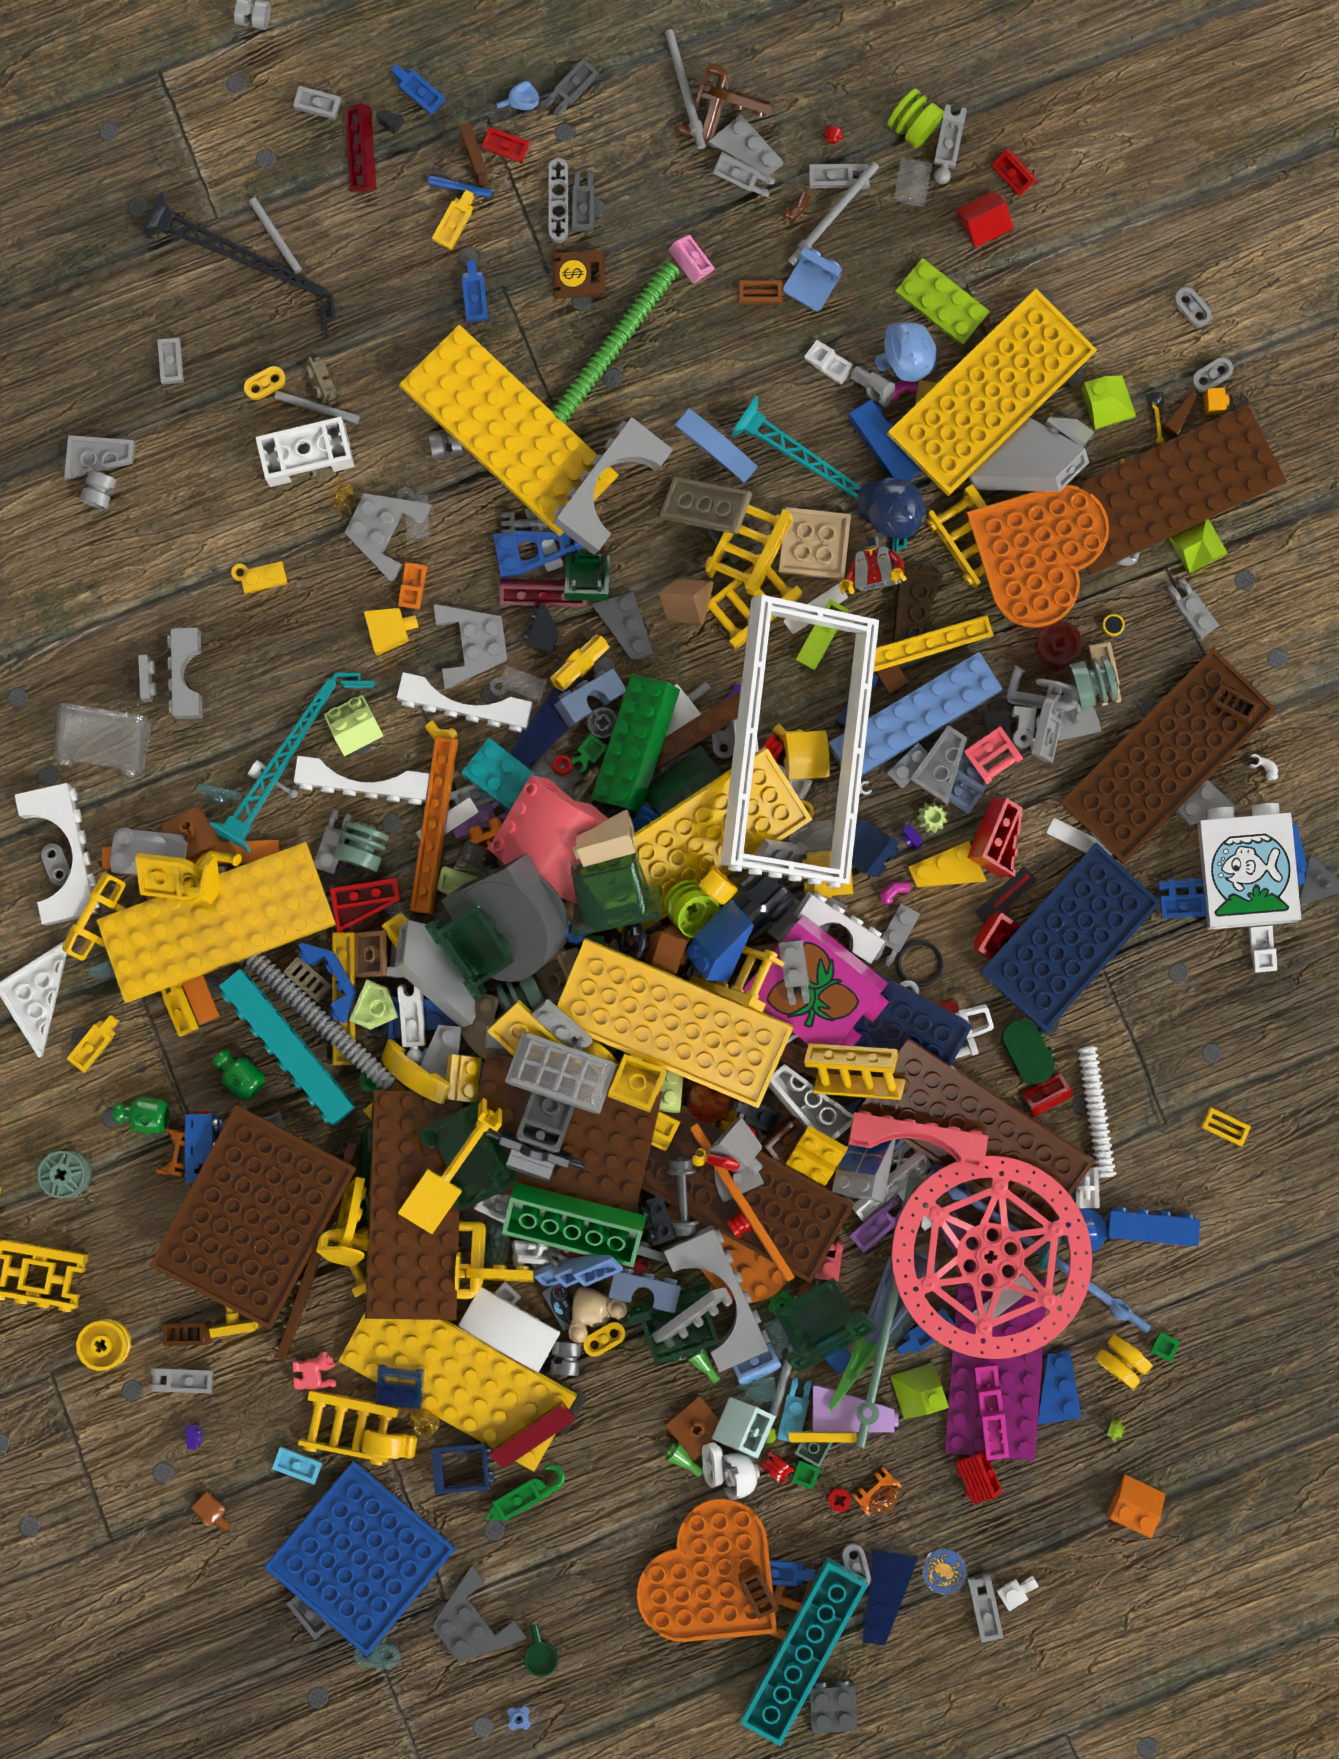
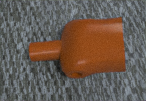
M208 1491L190 1508L207 1527L216 1523L225 1532L231 1526L222 1517L225 1513V1507L213 1498Z

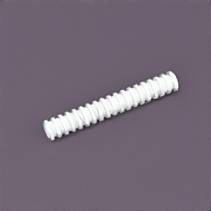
M1091 1046L1079 1048L1077 1053H1080L1078 1059L1081 1060L1079 1066H1082V1070H1080V1073H1083L1081 1079L1084 1080L1082 1086L1085 1087L1083 1092L1087 1097L1084 1099L1087 1101L1085 1106L1089 1110L1087 1112V1115L1090 1117L1088 1122L1091 1124L1089 1129L1092 1130L1090 1136L1093 1137L1091 1139V1142L1094 1143L1092 1149L1095 1150L1093 1156L1096 1157L1095 1163H1097L1099 1178L1116 1175V1171L1113 1170L1115 1165L1112 1164V1161H1114V1158L1111 1157L1113 1151H1110L1112 1144H1109L1111 1137H1108L1110 1130H1107L1109 1123H1106L1108 1116H1105L1107 1109H1104L1106 1103L1103 1102L1105 1096L1102 1095L1104 1090L1101 1088V1085L1103 1083L1102 1081L1100 1082L1102 1076L1098 1072L1101 1070L1097 1065L1099 1064V1061L1096 1059L1098 1054L1095 1052L1097 1047Z

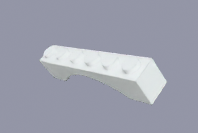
M404 672L397 695L398 701L402 702L401 705L414 708V705L422 706V710L427 712L444 711V715L457 718V715L466 717L465 720L475 723L483 720L487 721V725L497 728L500 725L509 726L508 730L521 733V730L527 731L533 706L530 701L513 697L490 705L474 706L462 704L440 694L429 684L425 677Z
M298 756L294 783L299 785V789L312 790V787L321 788V792L334 793V790L343 791V795L356 796V793L365 794V798L378 799V796L387 797V801L399 802L400 799H406L409 804L421 805L422 802H426L430 774L406 771L386 781L374 783L358 782L336 774L320 759Z

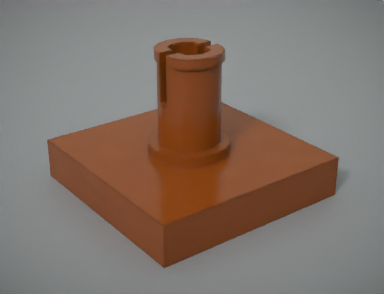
M200 805L160 825L164 833L184 836V840L188 843L187 860L220 844Z
M699 1395L666 1423L665 1426L695 1460L702 1454L703 1445L716 1442L711 1438L719 1418Z

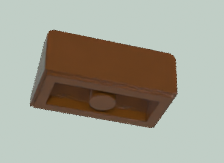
M789 1116L760 1143L762 1150L771 1158L780 1162L795 1148L806 1129L797 1117Z

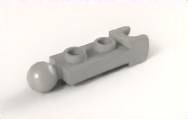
M949 104L945 106L933 164L940 166L934 173V179L939 184H946L950 180L951 173L948 168L955 169L967 112L966 108H962L958 116H953L951 114V106Z

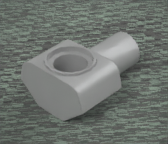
M857 366L852 371L850 378L866 388V397L883 407L889 405L895 392V383L878 373H870Z

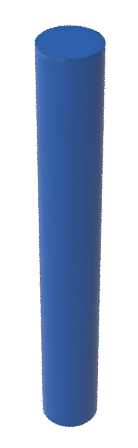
M431 175L428 177V184L461 192L468 190L474 195L487 198L492 197V189Z

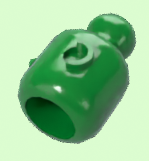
M223 1049L212 1060L214 1067L224 1072L221 1076V1083L230 1091V1094H234L242 1101H247L254 1097L265 1084L266 1077L264 1073L245 1057L234 1060L232 1054L228 1050Z
M138 1097L132 1101L131 1106H127L122 1102L115 1104L112 1118L118 1124L129 1122L132 1132L145 1133L146 1136L160 1134L168 1126L169 1104L160 1098Z

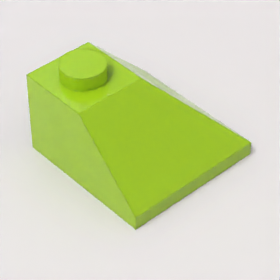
M1104 376L1085 382L1082 386L1081 392L1094 430L1136 417L1123 376Z
M933 1362L890 1375L903 1419L928 1415L949 1408Z

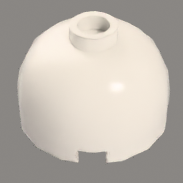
M741 1453L723 1455V1481H726L728 1487L724 1488V1491L728 1498L736 1500L750 1495L756 1487L757 1478L760 1476L758 1466L748 1456Z

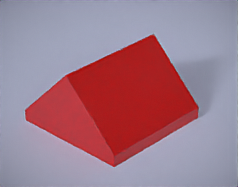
M994 191L955 210L975 248L1014 228L1006 201Z

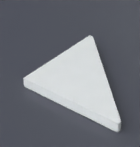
M65 941L0 981V997L38 1058H41L44 1054L67 953L62 951V946Z

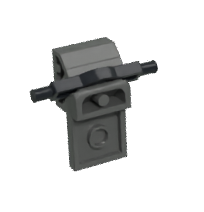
M543 1079L539 1082L540 1086L549 1089L554 1087L552 1082ZM563 1086L558 1088V1092L572 1095V1089ZM533 1092L517 1133L503 1129V1132H496L489 1128L486 1134L488 1137L499 1140L500 1145L511 1148L506 1164L507 1168L547 1182L550 1180L555 1164L569 1168V1165L583 1170L586 1163L584 1160L573 1157L572 1152L561 1149L575 1107Z

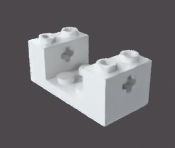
M342 417L256 437L265 479L270 487L290 483V475L331 466L333 471L336 472L355 467ZM304 443L310 446L309 452L300 454L298 447Z

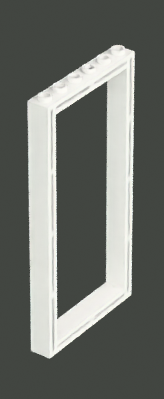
M765 595L752 597L720 865L729 866L728 870L741 872L742 869H748V873L754 875H762V872H766L768 877L782 878V875L788 876L790 881L800 882L801 879H808L809 884L821 885V882H826L827 887L840 888L841 884H849L879 620ZM771 615L856 633L829 868L743 853Z

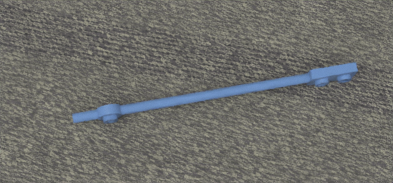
M934 1163L929 1169L927 1177H930L942 1169V1167ZM960 1183L947 1191L948 1195L954 1200H962L973 1195L970 1193L971 1189L964 1183ZM981 1200L971 1203L983 1214L988 1206ZM993 1210L990 1219L1000 1224V1214ZM1008 1221V1228L1012 1232L1021 1231ZM1030 1236L1020 1237L1019 1239L1028 1247L1036 1242ZM1041 1246L1035 1252L1041 1256L1044 1247ZM1056 1256L1055 1267L1068 1276L1069 1265ZM1090 1281L1088 1291L1109 1306L1110 1313L1115 1319L1119 1321L1128 1320L1145 1333L1150 1330L1151 1326L1135 1315L1124 1301L1112 1298Z

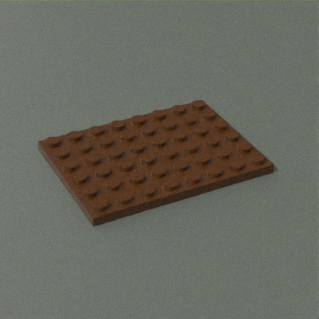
M487 1052L468 1137L476 1127L478 1105L483 1098L487 1100V1108L494 1113L498 1108L502 1109V1125L498 1131L503 1132V1129L517 1133L532 1092L505 1082L514 1057ZM525 1063L520 1079L534 1083L539 1068ZM546 1065L548 1067L560 1070V1068ZM567 1069L564 1071L575 1076L579 1075V1072ZM544 1070L541 1079L555 1084L558 1074ZM584 1074L583 1078L597 1083L599 1077ZM563 1076L560 1086L574 1090L576 1080ZM611 1080V1083H610L608 1092H609L610 1087H611V1085H612V1083H613V1080ZM581 1083L578 1098L590 1102L595 1087ZM663 1091L659 1092L650 1112L608 1097V1092L600 1114L575 1107L561 1149L572 1152L573 1157L586 1161L583 1170L569 1165V1168L555 1164L550 1180L547 1182L506 1167L511 1148L500 1145L499 1140L486 1136L487 1132L484 1131L462 1163L458 1184L511 1196L516 1182L636 1213Z
M236 1104L149 1266L252 1321L271 1329L357 1168Z

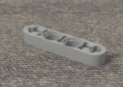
M555 158L549 164V236L555 243H563L568 238V165L561 158ZM557 165H561V169H563L560 172L561 179H557L556 170H554ZM556 185L564 187L565 191L562 195H555L552 192ZM556 206L564 208L565 212L562 216H555L552 213ZM556 222H561V231L564 232L561 233L560 237H556V233H553L557 230Z

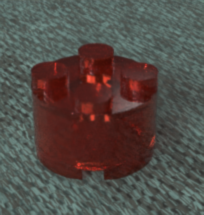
M1058 621L1052 625L1045 626L1035 641V654L1043 664L1051 668L1061 669L1068 666L1076 659L1082 649V639L1079 630L1067 621ZM1057 641L1061 642L1060 648L1056 647Z
M693 1081L686 1096L685 1104L687 1109L688 1107L691 1109L692 1115L696 1119L706 1123H715L716 1120H722L726 1117L730 1109L728 1108L730 1100L735 1098Z

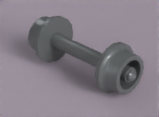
M679 1156L677 1159L669 1160V1169L666 1170L668 1175H677L679 1219L670 1222L674 1235L686 1238L688 1235L696 1234V1226L699 1224L698 1219H688L686 1175L696 1173V1169L693 1168L692 1159Z

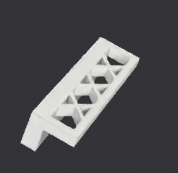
M907 1143L903 1144L893 1153L891 1164H897L896 1170L889 1173L884 1202L859 1199L854 1204L850 1199L851 1197H842L854 1204L852 1209L865 1222L882 1206L884 1207L898 1195L897 1191L907 1185L908 1178L916 1180L932 1167L924 1154ZM912 1148L916 1152L910 1158L903 1159L904 1154Z

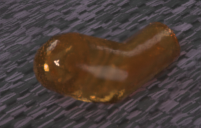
M890 1487L886 1499L881 1501L875 1499L871 1502V1510L878 1515L893 1510L901 1491Z

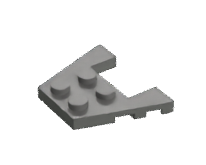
M364 493L345 534L390 581L394 582L403 564L385 555L384 551L403 513L424 523L432 505Z
M434 605L437 626L459 623L465 666L442 669L445 690H449L461 682H465L480 673H484L508 661L501 616Z

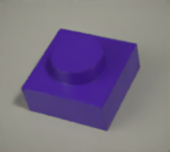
M910 824L901 831L903 834L901 838L908 847L912 845L915 849L923 842Z
M198 1424L186 1426L187 1450L197 1449L200 1447V1443L203 1442L202 1429H199Z

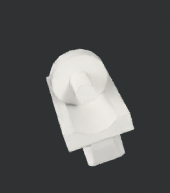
M1091 1167L1076 1187V1205L1078 1208H1100L1098 1167Z
M513 1241L512 1248L514 1253L512 1260L515 1267L523 1266L525 1263H532V1266L535 1268L551 1264L545 1255L550 1250L548 1245L531 1241Z

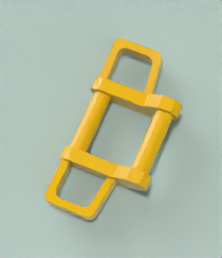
M108 873L102 874L89 894L90 899L77 923L72 925L62 946V951L83 961L94 943L106 948L103 938L85 930L84 927L98 902L118 912L127 909L117 903L125 888V882ZM113 880L116 882V886L110 898L108 899L100 895L108 881ZM79 934L87 938L81 950L75 953L71 951V948Z

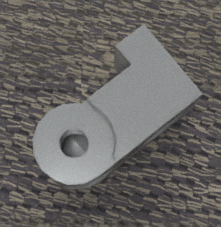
M1014 706L1011 717L1017 718L1016 732L1012 736V743L1017 749H1026L1031 745L1034 736L1036 708Z

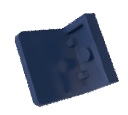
M861 820L855 829L852 866L871 880L875 875L880 877L887 867L884 865L888 857L893 859L900 850L897 847L900 841L894 837L889 838L866 820Z

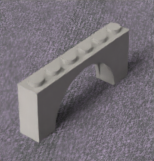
M632 417L627 423L624 420L616 429L619 434L615 439L611 437L604 445L605 453L602 456L600 454L596 456L591 463L594 466L590 473L586 470L578 480L581 483L579 488L573 487L566 497L569 500L565 506L561 504L553 514L556 516L553 524L593 555L600 550L611 535L599 520L594 507V488L600 474L608 467L623 462L643 464L657 471L673 451L671 447Z
M710 1225L697 1231L694 1235H688L686 1238H681L664 1246V1253L673 1272L686 1268L707 1270L719 1276L729 1286L736 1301L734 1321L725 1336L710 1346V1353L719 1372H722L769 1351L768 1343L771 1341L767 1331L761 1330L758 1324L762 1321L757 1310L752 1311L749 1303L752 1302L748 1290L743 1291L740 1285L743 1279L738 1269L734 1271L731 1265L734 1260L729 1249L724 1250L722 1243L725 1241L720 1229L715 1230L714 1226Z

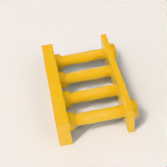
M972 484L965 488L963 500L938 516L931 510L927 515L928 520L926 522L932 531L936 530L964 572L963 578L969 586L972 584L975 589L981 583L978 577L985 573L983 565L972 570L966 559L978 552L976 543L962 552L954 543L955 540L971 531L970 523L967 522L950 534L942 525L943 522L967 507H972L973 510L987 506Z
M748 505L747 514L769 522L774 527L771 535H764L746 526H740L739 534L763 543L764 549L762 553L756 555L730 544L734 534L724 532L713 556H709L706 561L705 568L708 577L713 578L716 571L744 582L747 593L756 597L793 521L791 512L784 509L780 515L775 516ZM725 551L754 563L755 568L752 574L743 573L720 563Z
M752 565L744 573L752 574L755 566ZM771 567L769 568L766 576L781 592V599L795 602L802 596V591L798 586L793 589L791 587L788 588ZM737 579L713 597L711 595L707 612L711 610L731 634L729 645L734 651L747 641L748 626L743 630L737 629L717 603L727 596L747 619V624H749L750 609L734 592V589L743 583ZM759 589L756 596L765 595V593ZM771 615L770 622H771L774 618H776L777 616H772V615Z
M744 946L742 953L746 954L747 958L734 986L732 985L731 988H728V982L716 981L713 983L712 980H706L703 975L700 978L691 975L689 982L711 990L718 995L763 1012L766 1004L758 1000L760 988L771 964L783 967L784 962L777 959L778 954L767 949L761 952ZM756 958L763 960L750 991L744 994L742 989Z
M809 1043L804 1063L806 1067L818 1069L813 1089L814 1094L901 1100L905 1079L893 1077L898 1058L897 1049ZM827 1068L839 1069L840 1074H828ZM849 1070L861 1071L862 1076L850 1075ZM871 1072H883L884 1077H872Z
M319 1390L309 1391L308 1400L313 1401L314 1410L308 1438H301L298 1445L304 1446L303 1450L316 1452L317 1449L370 1459L369 1463L374 1465H383V1462L387 1463L389 1461V1458L364 1454L360 1449L367 1416H370V1413L379 1414L380 1424L378 1432L387 1433L389 1420L391 1421L392 1417L396 1418L398 1416L399 1406ZM326 1404L334 1405L336 1410L330 1443L316 1441L323 1407H326ZM348 1408L357 1410L356 1414H358L352 1448L338 1445L345 1412H348Z

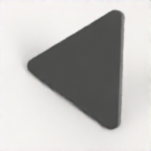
M1310 857L1305 874L1306 883L1303 884L1300 896L1301 904L1339 894V880L1317 859Z

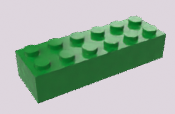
M631 674L591 797L592 800L603 806L623 811L627 810L635 814L639 812L644 804L680 693L679 688L666 681Z
M515 1182L502 1234L587 1256L611 1255L619 1264L634 1267L646 1216Z

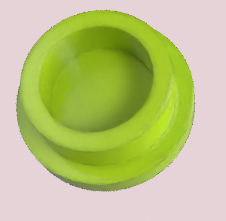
M1112 1419L1107 1436L1111 1437L1113 1441H1116L1117 1437L1122 1438L1125 1425L1121 1424L1122 1419Z

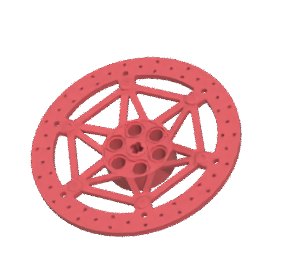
M985 1156L982 1168L955 1162L940 1169L928 1177L910 1196L894 1230L891 1255L892 1270L899 1296L914 1321L931 1338L943 1346L967 1356L986 1359L1010 1358L1032 1352L1044 1346L1058 1336L1073 1320L1083 1303L1089 1287L1092 1272L1091 1241L1085 1220L1078 1206L1068 1192L1051 1176L1041 1169L1017 1159ZM1000 1171L1003 1172V1176L999 1175ZM979 1178H992L991 1188L943 1208L935 1203L943 1193L960 1183ZM1009 1180L1037 1193L1050 1205L1059 1219L1051 1223L1008 1190ZM991 1196L981 1222L977 1226H972L949 1215L950 1212ZM1006 1198L1038 1221L1043 1227L1012 1232L1008 1228ZM998 1200L1001 1223H989V1218ZM923 1203L927 1204V1208L923 1207ZM926 1216L932 1221L926 1276L918 1279L914 1267V1244L919 1225L923 1217ZM946 1222L966 1230V1232L958 1240ZM940 1226L955 1246L954 1258L934 1273L938 1228ZM989 1229H993L996 1232L997 1237L994 1241L988 1240L986 1236ZM1044 1235L1025 1250L1019 1240L1020 1237ZM1066 1235L1070 1254L1069 1272L1065 1288L1060 1298L1052 1293L1058 1237ZM969 1237L976 1241L974 1250H970L966 1246V1240ZM1049 1241L1046 1284L1043 1287L1024 1265V1259ZM1006 1243L1013 1244L1015 1250L1012 1255H1008L1005 1252L1004 1247ZM991 1252L990 1255L994 1256V1260L987 1263L988 1260L984 1259V1255ZM966 1260L972 1261L974 1265L970 1273L966 1272L963 1267ZM1005 1265L1010 1266L1012 1269V1274L1009 1278L1002 1274V1268ZM954 1266L956 1268L958 1275L960 1276L956 1278L940 1279ZM1021 1273L1037 1292L1015 1284ZM984 1274L990 1275L992 1279L988 1287L981 1282ZM966 1283L972 1287L978 1316L974 1315L943 1291L941 1286ZM915 1286L918 1288L917 1292L913 1290ZM1008 1288L1035 1299L1030 1304L993 1318L1002 1289ZM932 1291L976 1325L975 1334L965 1332L943 1319L929 1304L925 1294ZM981 1291L993 1293L986 1315ZM1041 1306L1049 1311L1041 1321L1022 1332L1002 1337L992 1336V1327ZM1057 1306L1061 1307L1060 1311L1057 1310ZM982 1338L985 1340L983 1344L980 1342Z

